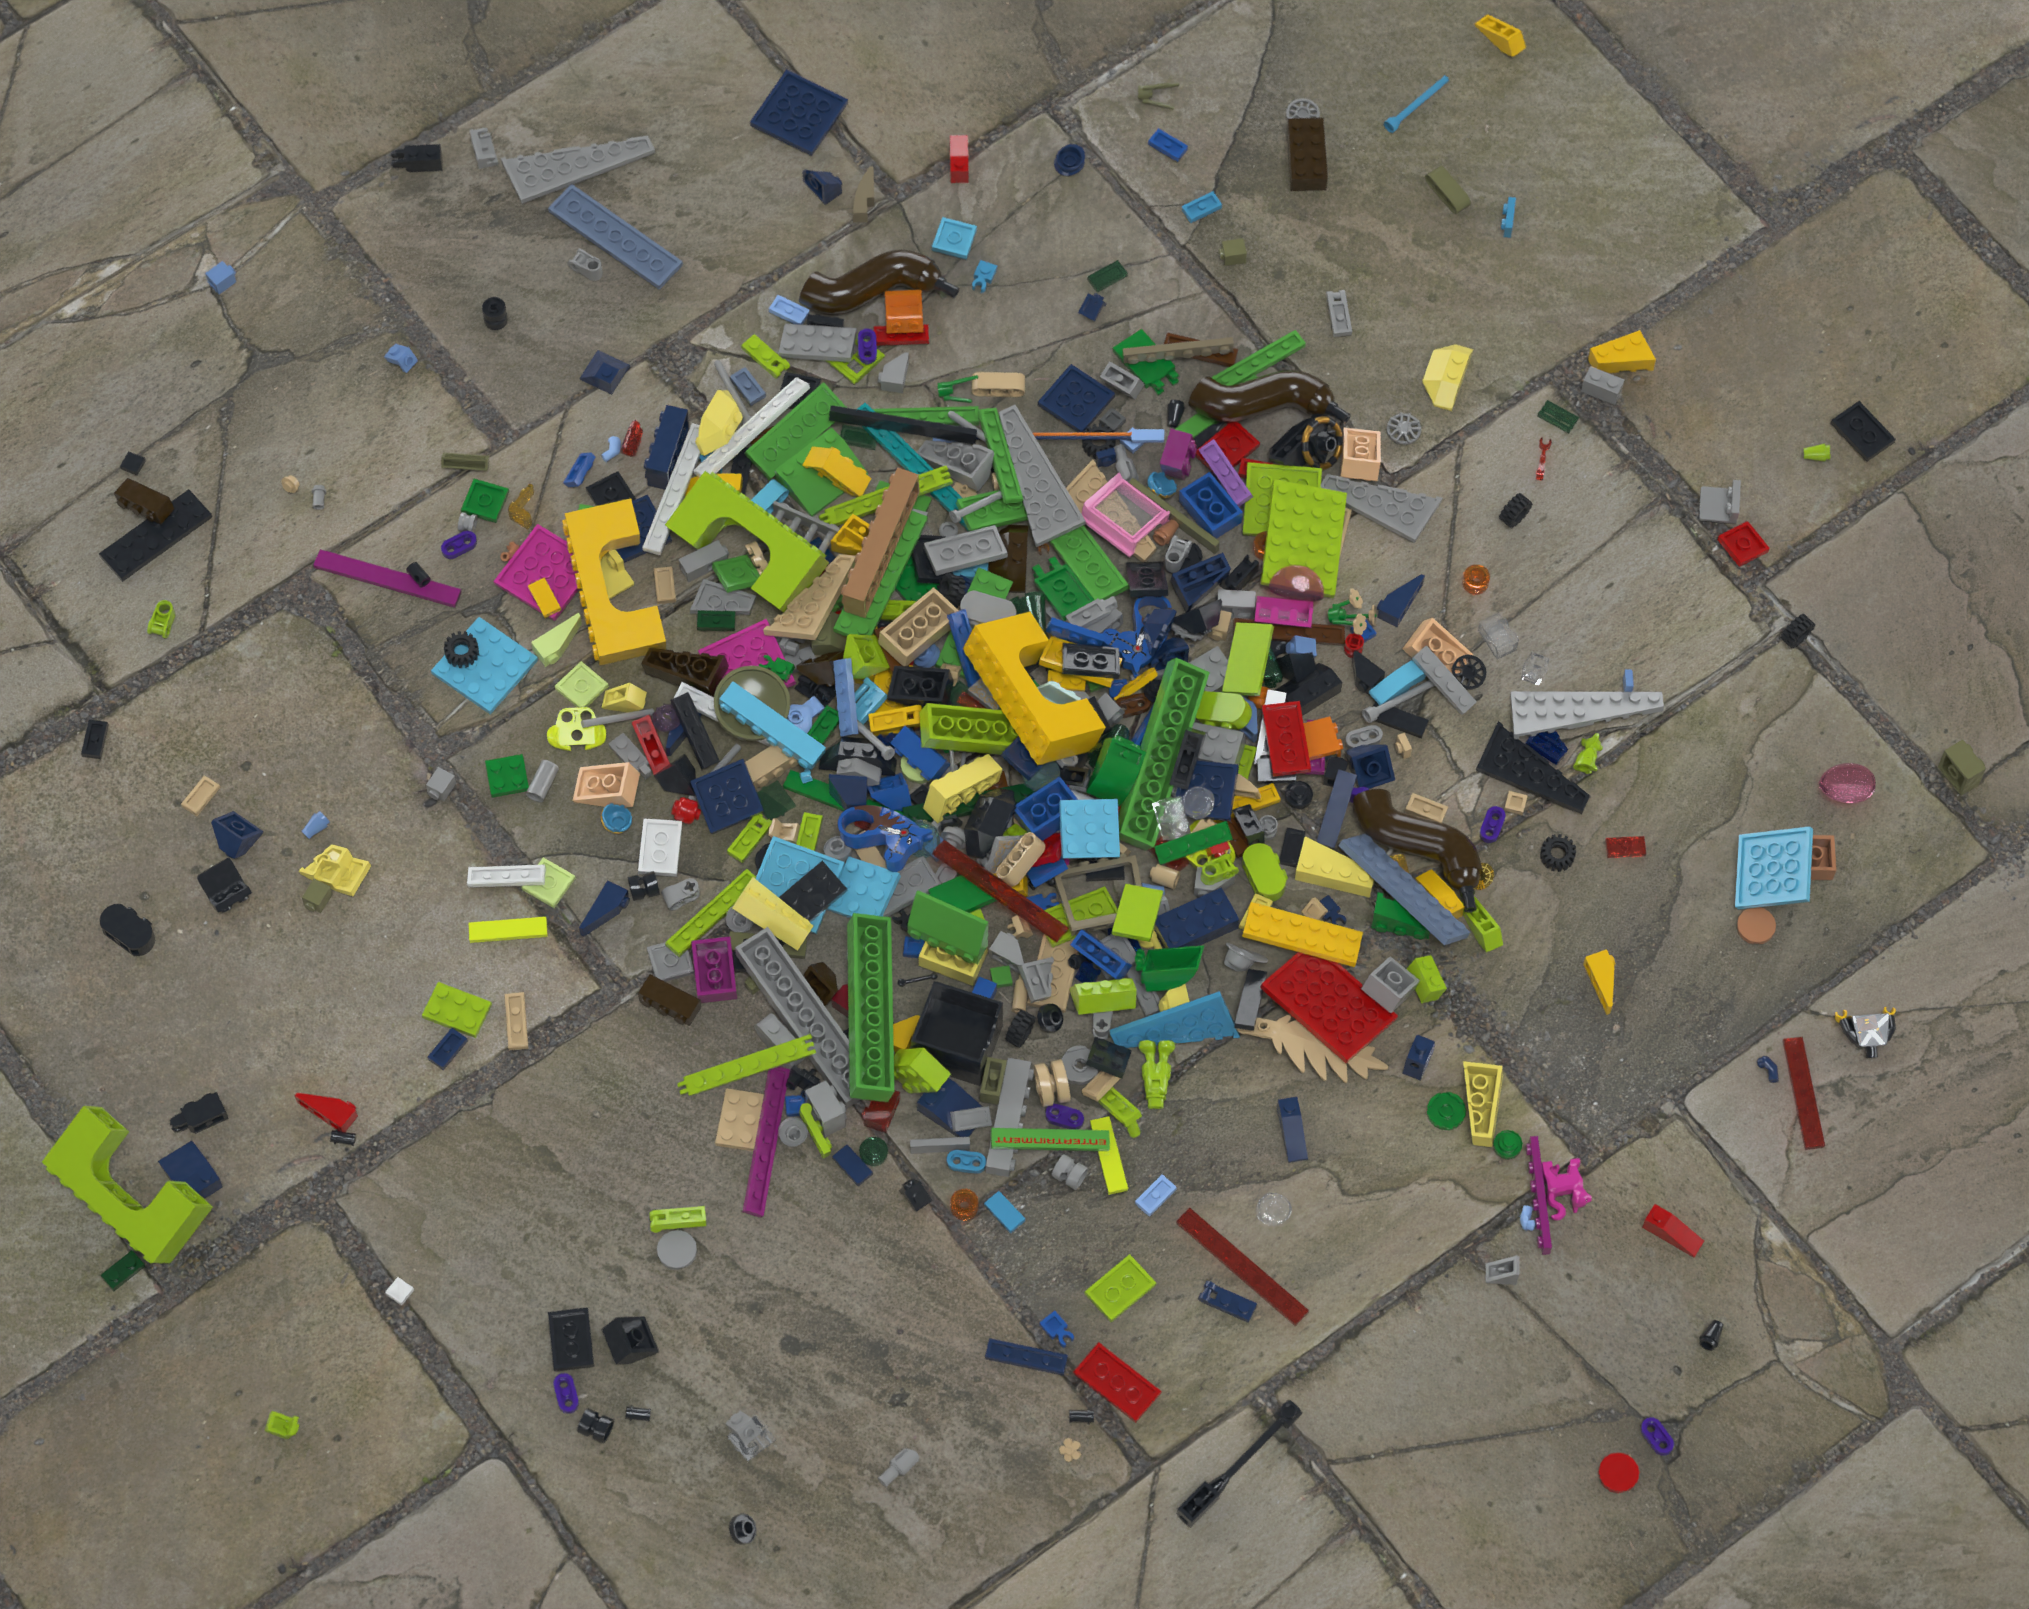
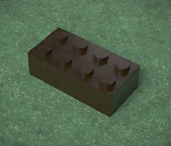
M1288 118L1286 131L1290 191L1327 190L1328 173L1324 118Z

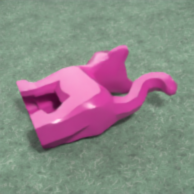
M1579 1158L1570 1159L1567 1174H1558L1560 1170L1559 1164L1553 1167L1552 1161L1542 1162L1543 1179L1547 1184V1201L1551 1207L1558 1210L1557 1214L1551 1216L1552 1220H1561L1566 1215L1565 1207L1563 1204L1555 1201V1197L1572 1194L1574 1213H1577L1578 1208L1585 1207L1592 1200V1196L1583 1188V1179L1578 1171L1580 1166Z

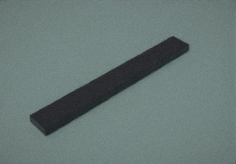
M830 406L829 421L976 444L977 429Z

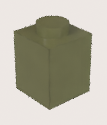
M1243 238L1222 241L1219 257L1220 260L1223 259L1224 266L1246 263L1247 252Z
M313 879L302 896L305 908L312 912L317 911L321 913L333 895L331 887Z

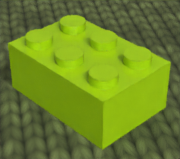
M925 1048L898 1049L894 1054V1079L903 1084L902 1088L908 1093L937 1092L951 1075Z

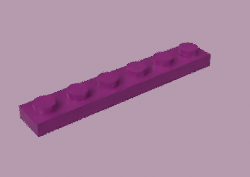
M1530 1136L1529 1142L1526 1143V1155H1530L1528 1172L1532 1174L1533 1178L1530 1181V1189L1535 1194L1532 1205L1533 1211H1537L1535 1229L1539 1230L1540 1235L1537 1237V1246L1541 1248L1542 1255H1550L1552 1243L1538 1136Z

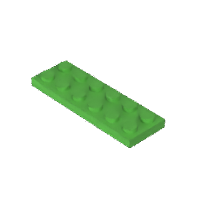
M823 382L744 454L770 481L775 476V469L817 439L835 423V421H829L830 406L847 407Z
M1084 525L1049 541L1094 600H1106L1129 589L1128 583Z
M978 567L968 592L975 590L1006 600L1013 581ZM950 631L935 667L940 669L942 664L961 666L959 677L966 679L952 631Z

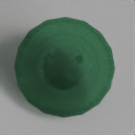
M878 1137L865 1139L859 1148L860 1158L869 1166L881 1165L888 1157L886 1142Z

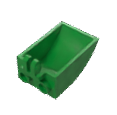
M1118 735L1105 739L1086 793L1100 799H1118V806L1120 807L1137 779L1146 752L1141 750V746Z
M1204 945L1148 950L1146 956L1143 949H1137L1135 955L1136 971L1142 970L1141 982L1145 984L1146 991L1171 990L1187 983L1199 968Z

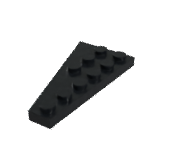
M1498 721L1477 765L1476 771L1583 814L1590 795L1573 781L1570 782L1562 775L1561 771L1553 768L1545 758L1528 744H1524L1519 739H1514L1513 732H1509Z

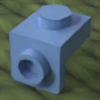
M398 344L392 346L384 356L387 362L399 365L406 373L418 361L409 347Z

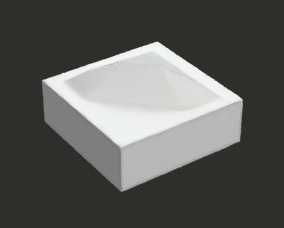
M397 1277L385 1293L402 1306L412 1294L414 1288Z

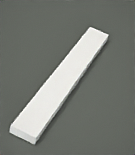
M796 377L739 428L728 444L716 449L693 470L695 475L701 477L704 471L709 474L712 472L716 474L810 389L809 384Z
M691 424L642 547L643 551L661 556L671 531L665 524L681 504L692 478L693 470L701 455L695 443L696 437L699 436L700 425Z

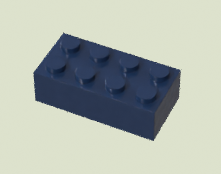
M666 405L665 410L660 413L659 422L661 423L655 429L654 443L651 442L649 447L650 456L644 462V469H646L645 478H647L648 486L666 490L690 429L688 409Z
M1221 887L1157 916L1154 930L1163 949L1201 946L1238 929L1239 918Z

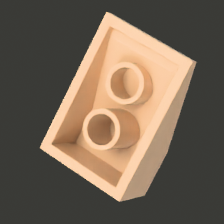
M1344 428L1341 477L1378 481L1381 463L1380 432Z
M1434 618L1424 620L1403 647V650L1412 658L1427 645L1451 673L1453 663L1459 657L1473 655ZM1464 658L1463 661H1464V663H1465V665H1466V664H1467V661H1466V658Z
M629 762L580 767L573 801L575 803L603 807L610 803L619 806L624 805L625 808L633 807L640 773Z

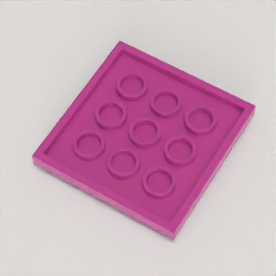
M539 524L535 526L493 581L499 588L542 613L528 585L545 577L561 607V611L548 617L553 621H556L579 590L575 581V573L577 571L573 572L571 555L573 553L569 554L567 541Z
M767 619L698 650L699 654L708 653L711 656L725 655L729 667L723 678L729 672L743 666L767 665L768 661L764 659V655L770 656L774 662L777 657L785 660L775 636L764 634L763 629L767 625L770 626ZM792 674L787 683H785L787 688L796 684Z

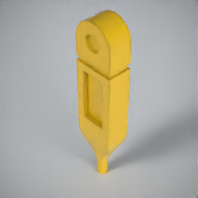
M1150 668L1127 683L1113 699L1116 701L1121 697L1129 696L1149 683V681L1155 679L1158 676L1156 669Z

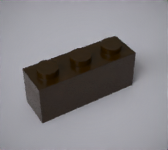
M127 478L114 492L117 499L116 502L121 508H127L136 515H142L150 522L154 521L162 524L175 509L168 496L130 478Z
M649 974L638 992L639 1001L642 1005L657 1009L663 1016L669 1015L681 1025L686 1024L690 1026L701 1009L700 999Z

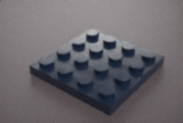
M786 69L751 119L750 126L812 156L847 106L848 99Z

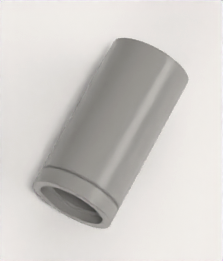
M548 760L541 761L526 792L527 797L536 802L544 801L559 770L555 763Z

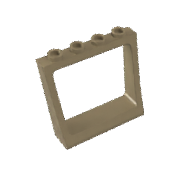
M1120 854L1119 858L1113 860L1100 858L1097 860V863L1090 864L1089 861L1079 863L1078 867L1073 868L1067 865V870L1053 877L1071 936L1077 935L1081 929L1093 932L1113 928L1117 913L1076 921L1061 879L1129 865L1132 869L1134 885L1142 887L1136 855L1127 856V854Z

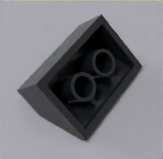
M1317 663L1316 670L1299 683L1290 680L1274 691L1286 693L1285 703L1300 701L1303 716L1341 693L1342 681L1332 668Z

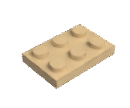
M726 1088L715 1142L716 1146L754 1151L764 1094Z

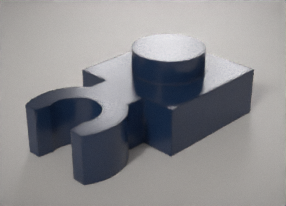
M1329 895L1319 901L1328 910L1322 918L1324 922L1330 919L1331 923L1338 925L1336 921H1341L1344 925L1346 924V917L1338 914L1341 908Z

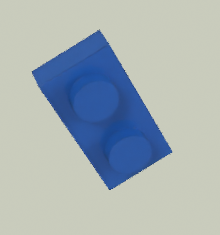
M1159 128L1148 140V145L1177 162L1188 150V145Z
M591 452L580 453L563 483L567 487L581 485L587 471L592 468L596 456Z

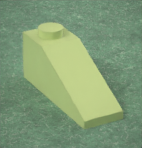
M579 613L531 642L533 652L545 667L549 664H555L562 657L582 625Z

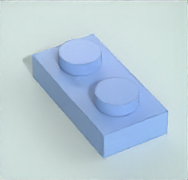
M777 295L769 307L770 313L793 324L803 325L808 314H810L809 309L780 295Z
M1162 1174L1135 1201V1204L1150 1217L1177 1190V1187Z

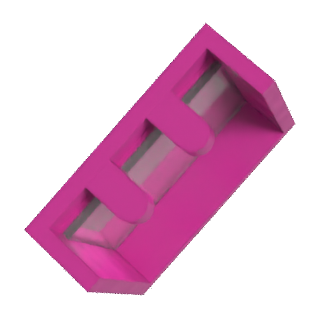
M1257 596L1256 622L1311 627L1313 602Z

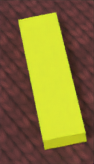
M546 917L469 923L470 943L548 937Z
M1110 1117L1090 1120L1092 1130H1109L1110 1150L1097 1151L1108 1194L1128 1191Z

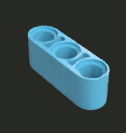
M773 479L751 501L771 514L774 511V501L783 502L787 498L789 490Z

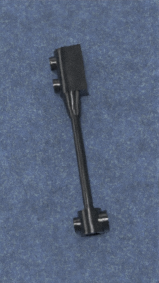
M1287 1400L1274 1413L1276 1421L1224 1474H1221L1209 1483L1204 1481L1177 1508V1516L1188 1527H1192L1219 1500L1230 1479L1282 1426L1288 1429L1302 1415L1300 1408L1291 1400Z

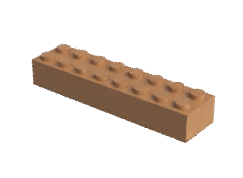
M898 467L895 474L892 473L890 476V486L884 490L883 502L877 506L875 520L870 522L868 537H864L861 553L858 552L855 557V567L850 569L847 585L844 584L841 590L844 611L863 618L867 616L920 493L919 474Z

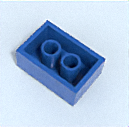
M1210 472L1179 491L1180 504L1202 529L1216 539L1242 523L1243 511Z
M1058 777L1016 804L1014 817L1027 833L1032 832L1043 841L1060 830L1059 801L1078 800V798L1061 777Z

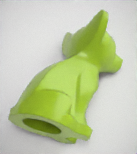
M1595 733L1588 739L1582 738L1581 744L1585 749L1576 758L1573 765L1575 770L1586 774H1591L1592 771L1598 770V767L1595 765L1597 751H1602L1603 749L1599 740V733Z

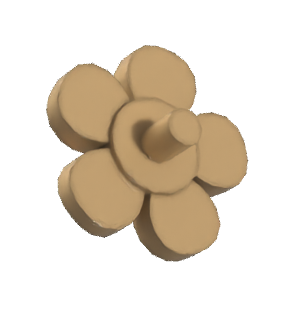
M1071 1438L1065 1439V1446L1060 1447V1453L1065 1454V1461L1071 1462L1073 1458L1079 1459L1081 1453L1077 1450L1081 1447L1078 1441L1073 1442Z

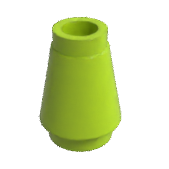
M1824 443L1804 448V459L1824 462L1830 460V445H1825Z

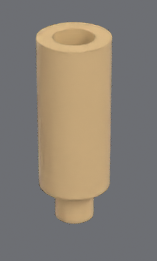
M1021 974L1019 979L1015 981L1012 1002V1012L1018 1013L1021 1009L1026 1011L1028 993Z

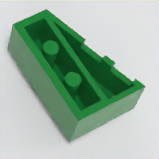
M1378 892L1371 929H1375L1378 932H1393L1398 936L1409 935L1420 940L1429 939L1430 931L1397 900L1384 898L1383 893Z

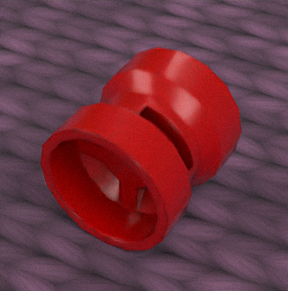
M1355 633L1349 634L1346 637L1344 652L1348 657L1353 658L1355 650L1362 654L1364 646L1363 637Z

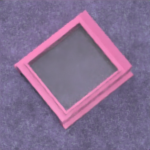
M1120 472L1084 502L1081 513L1087 526L1129 558L1135 553L1136 545L1159 523L1164 525L1170 521L1169 511H1165L1122 478Z

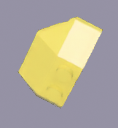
M1454 344L1433 350L1422 382L1435 407L1452 411L1473 349Z
M717 390L702 416L699 436L696 437L695 441L702 456L728 444L739 423L742 421L743 416L728 390Z

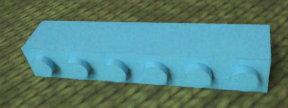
M732 682L719 698L720 708L724 712L732 713L736 716L735 718L743 725L746 723L752 727L751 730L755 734L766 737L769 744L774 747L776 745L780 747L786 756L797 759L798 764L803 768L807 769L808 767L812 770L825 753L826 747L735 682Z

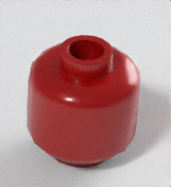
M681 797L679 800H675L671 815H674L675 821H682V823L690 825L694 819H699L701 809H698L697 801Z

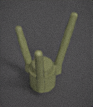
M1179 83L1138 85V100H1143V104H1152L1173 110L1174 106L1149 100V98H1153L1154 89L1179 86Z

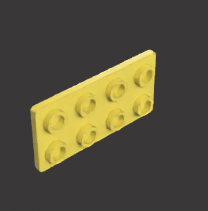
M616 549L605 554L600 565L610 600L632 587L634 581L625 570L624 561Z

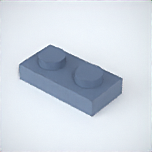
M746 367L730 376V380L750 406L766 397V393Z

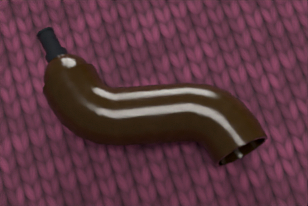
M900 249L877 255L838 278H829L815 271L805 282L799 296V302L812 310L835 315L858 309L881 296L885 291H890L897 286H905L911 290H921L922 292L942 291L952 298L958 295L959 288L946 282V279L942 277L939 267L935 264V260L915 251Z
M1298 370L1273 372L1235 385H1223L1208 376L1196 385L1188 402L1189 407L1197 413L1219 422L1243 421L1284 407L1297 408L1308 416L1327 414L1330 417H1335L1343 424L1348 422L1351 415L1334 402L1335 397L1327 383L1309 373Z
M1384 789L1366 790L1353 798L1356 816L1366 835L1370 836L1376 843L1389 849L1439 862L1443 866L1446 881L1455 890L1459 891L1460 896L1463 898L1464 911L1470 913L1477 910L1474 900V888L1479 884L1483 870L1477 849L1468 836L1457 828L1445 823L1396 810L1392 805L1390 792Z

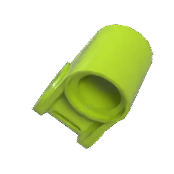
M162 600L157 603L152 618L148 623V634L154 633L161 635L165 639L168 638L176 616L170 601ZM164 610H169V612L165 614L162 613Z
M1224 854L1206 862L1202 866L1200 878L1205 885H1213L1222 880L1232 878L1239 872L1238 867H1235L1231 860V854ZM1206 872H1212L1214 875H1208Z

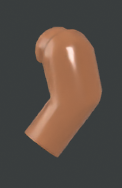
M510 542V545H507L509 552L501 553V560L509 561L519 549L518 544Z

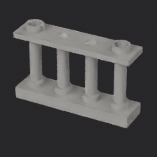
M776 501L773 503V510L776 513L775 517L779 521L783 517L792 520L789 528L794 532L799 524L809 527L804 537L809 543L816 531L825 534L826 536L819 547V550L825 554L831 540L840 530L837 525L825 523L790 508L786 503ZM754 536V540L759 547L770 551L764 542Z

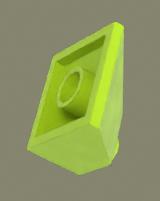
M849 634L847 636L843 659L851 658L853 679H864L890 668L876 636Z

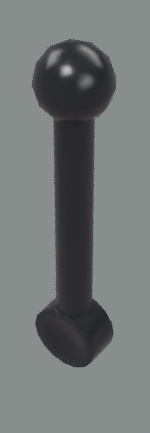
M933 972L931 975L908 980L901 978L898 980V986L904 987L905 984L927 979L936 980L938 974Z

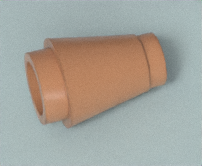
M1171 519L1156 529L1153 535L1154 541L1161 546L1168 544L1179 527L1178 523Z

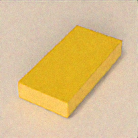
M545 577L528 585L544 618L561 611V607Z

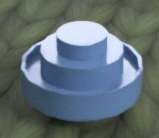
M935 644L931 645L914 660V663L918 667L924 668L934 666L940 656L939 648Z

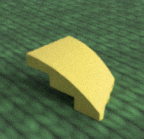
M330 845L322 854L317 855L313 859V863L305 869L302 867L299 872L310 880L316 879L330 886L334 891L354 896L368 873L371 864L369 861L353 858L347 848Z

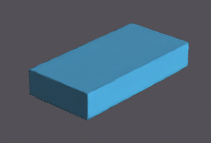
M1000 1191L984 1203V1206L1010 1234L1025 1222V1218Z

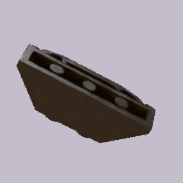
M1008 525L998 532L1006 548L1007 558L989 562V572L1013 581L1009 593H1025L1028 525Z

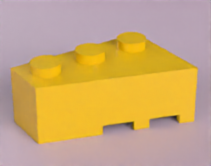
M1639 330L1590 348L1588 361L1596 369L1607 373H1619V371L1630 370V372H1636V370L1643 369L1653 371L1656 358Z
M812 447L802 466L814 468L818 471V476L821 478L823 476L827 477L832 481V485L850 496L860 497L863 495L872 479L866 474L867 472L864 469L853 465L854 462L851 459L840 455L841 452L834 447Z
M852 514L831 540V551L856 556L858 552L861 553L863 548L861 547L862 541L865 536L868 537L870 524Z

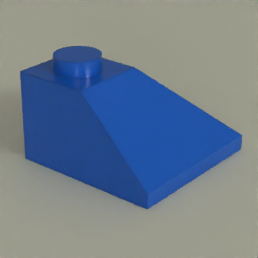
M902 773L895 774V776L882 777L880 785L868 786L870 796L893 811H902V807L912 806L908 784Z

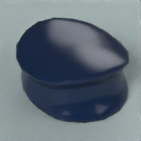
M1076 144L1062 147L1054 160L1056 171L1063 176H1072L1080 172L1085 165V151Z

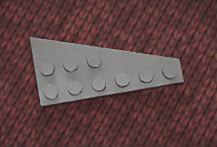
M1327 474L1321 483V488L1347 493L1346 507L1413 543L1416 542L1443 499L1437 496L1436 498L1428 497L1422 493H1419V495L1408 493L1407 490L1379 484L1374 486L1364 481H1361V483L1350 481L1349 478Z

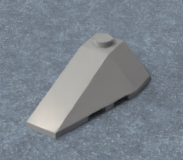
M926 440L917 451L928 464L935 468L947 466V472L950 473L951 478L976 491H979L989 479L994 451L981 445L964 446L963 443L951 445L946 442Z

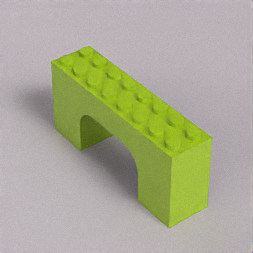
M704 471L665 524V526L697 550L711 544L718 533L730 525L741 526L764 542L770 550V561L751 589L783 613L788 609L787 605L805 588H810L813 585V580L819 577L829 564L825 559L827 555L814 545L812 546V544L799 534H796L787 525H783L776 517L766 512L743 493L737 491L714 472L709 474Z
M83 1106L42 1160V1163L50 1174L60 1178V1183L63 1186L70 1187L74 1191L75 1197L84 1200L91 1211L102 1216L101 1220L109 1226L112 1225L116 1229L117 1235L126 1238L133 1249L144 1254L143 1258L151 1264L171 1263L213 1206L186 1182L167 1181L146 1208L140 1205L112 1179L109 1172L110 1158L129 1131L102 1107Z

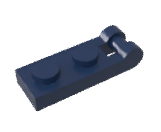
M1211 1281L1205 1282L1203 1286L1205 1289L1198 1297L1200 1302L1247 1323L1250 1322L1257 1307L1256 1302L1221 1288ZM1211 1293L1217 1294L1215 1299L1210 1297Z

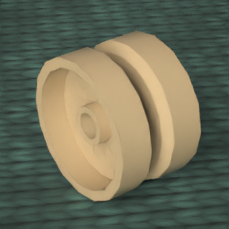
M1061 1059L1051 1061L1050 1073L1044 1063L1035 1064V1085L1042 1107L1053 1105L1054 1093L1060 1104L1070 1102L1069 1084L1063 1061Z

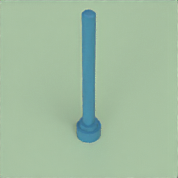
M1443 76L1396 117H1389L1384 122L1385 129L1390 133H1394L1399 128L1400 122L1449 81V78Z

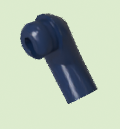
M1768 1056L1758 1058V1067H1765L1768 1070L1769 1082H1778L1777 1065Z

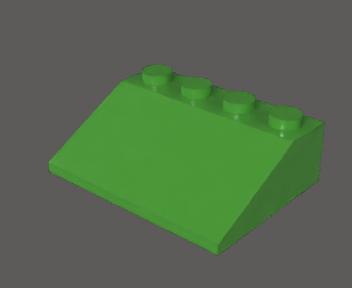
M832 427L775 469V480L789 490V495L811 517L845 493L832 485V481L827 477L823 476L821 478L818 476V471L814 468L802 466L812 447H834L841 452L840 455L851 459L854 462L853 465L866 471L844 439Z
M917 890L907 925L908 934L914 939L926 941L932 947H940L950 955L960 956L968 963L978 965L988 946V921Z

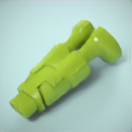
M1150 1040L1140 1041L1138 1048L1146 1057V1062L1142 1065V1078L1144 1080L1148 1108L1163 1109L1168 1089V1080H1170L1171 1065L1167 1061L1169 1055L1175 1050V1043L1169 1040L1158 1043L1159 1063L1155 1064L1156 1043Z

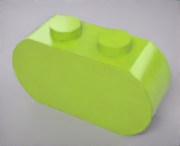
M1204 691L1196 718L1202 724L1240 730L1249 723L1252 717V709L1240 694Z
M1257 843L1249 846L1243 853L1242 868L1254 893L1273 902L1277 901L1283 896L1286 880H1288L1286 871L1284 869L1281 870L1277 853H1273L1271 847L1266 844Z

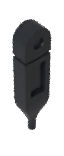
M1226 422L1209 425L1195 435L1193 439L1196 448H1200L1217 434L1221 426Z

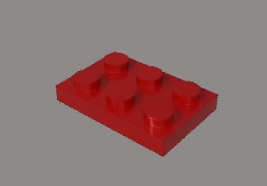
M1230 422L1200 448L1214 439L1234 468L1241 462L1242 458H1246L1260 446V442L1240 423ZM1198 448L1195 457L1198 458L1209 470L1213 472V470L1211 469L1203 455L1200 453V448Z

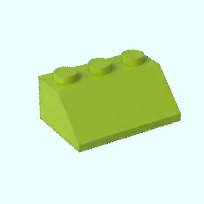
M1132 978L1103 980L1091 983L1085 982L1074 984L1070 988V994L1078 1015L1136 1008L1137 989Z

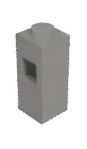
M719 540L680 558L679 568L686 580L690 582L713 571V562L728 559L729 552L726 546H722Z

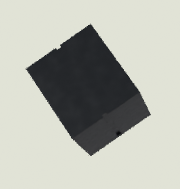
M934 981L911 1040V1048H925L951 1073L949 1077L981 1087L987 1058L992 1057L1003 1027V1002Z

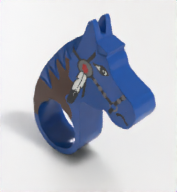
M1147 596L1136 600L1132 614L1134 631L1119 633L1115 629H1106L1103 632L1105 639L1101 646L1119 648V657L1123 658V668L1131 670L1134 678L1138 676L1140 668L1149 664L1154 658L1149 653L1143 634L1144 618L1138 610L1147 605L1156 606L1160 609H1172L1169 600L1164 596L1159 598ZM1169 633L1167 634L1164 641H1167Z
M874 805L851 807L845 810L838 819L840 838L846 846L853 849L887 845L884 857L886 867L891 872L901 871L905 867L910 855L918 850H922L924 842L933 839V835H931L932 830L920 828L911 819L884 807ZM855 821H866L871 824V827L862 834L853 835L845 831V828Z

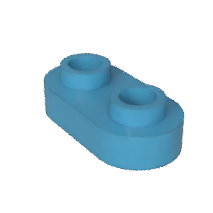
M953 1150L947 1156V1165L953 1171L979 1174L986 1168V1158L978 1152ZM954 1160H959L960 1163H959V1164H955V1163H953V1161H954ZM978 1162L980 1165L975 1167L973 1163Z

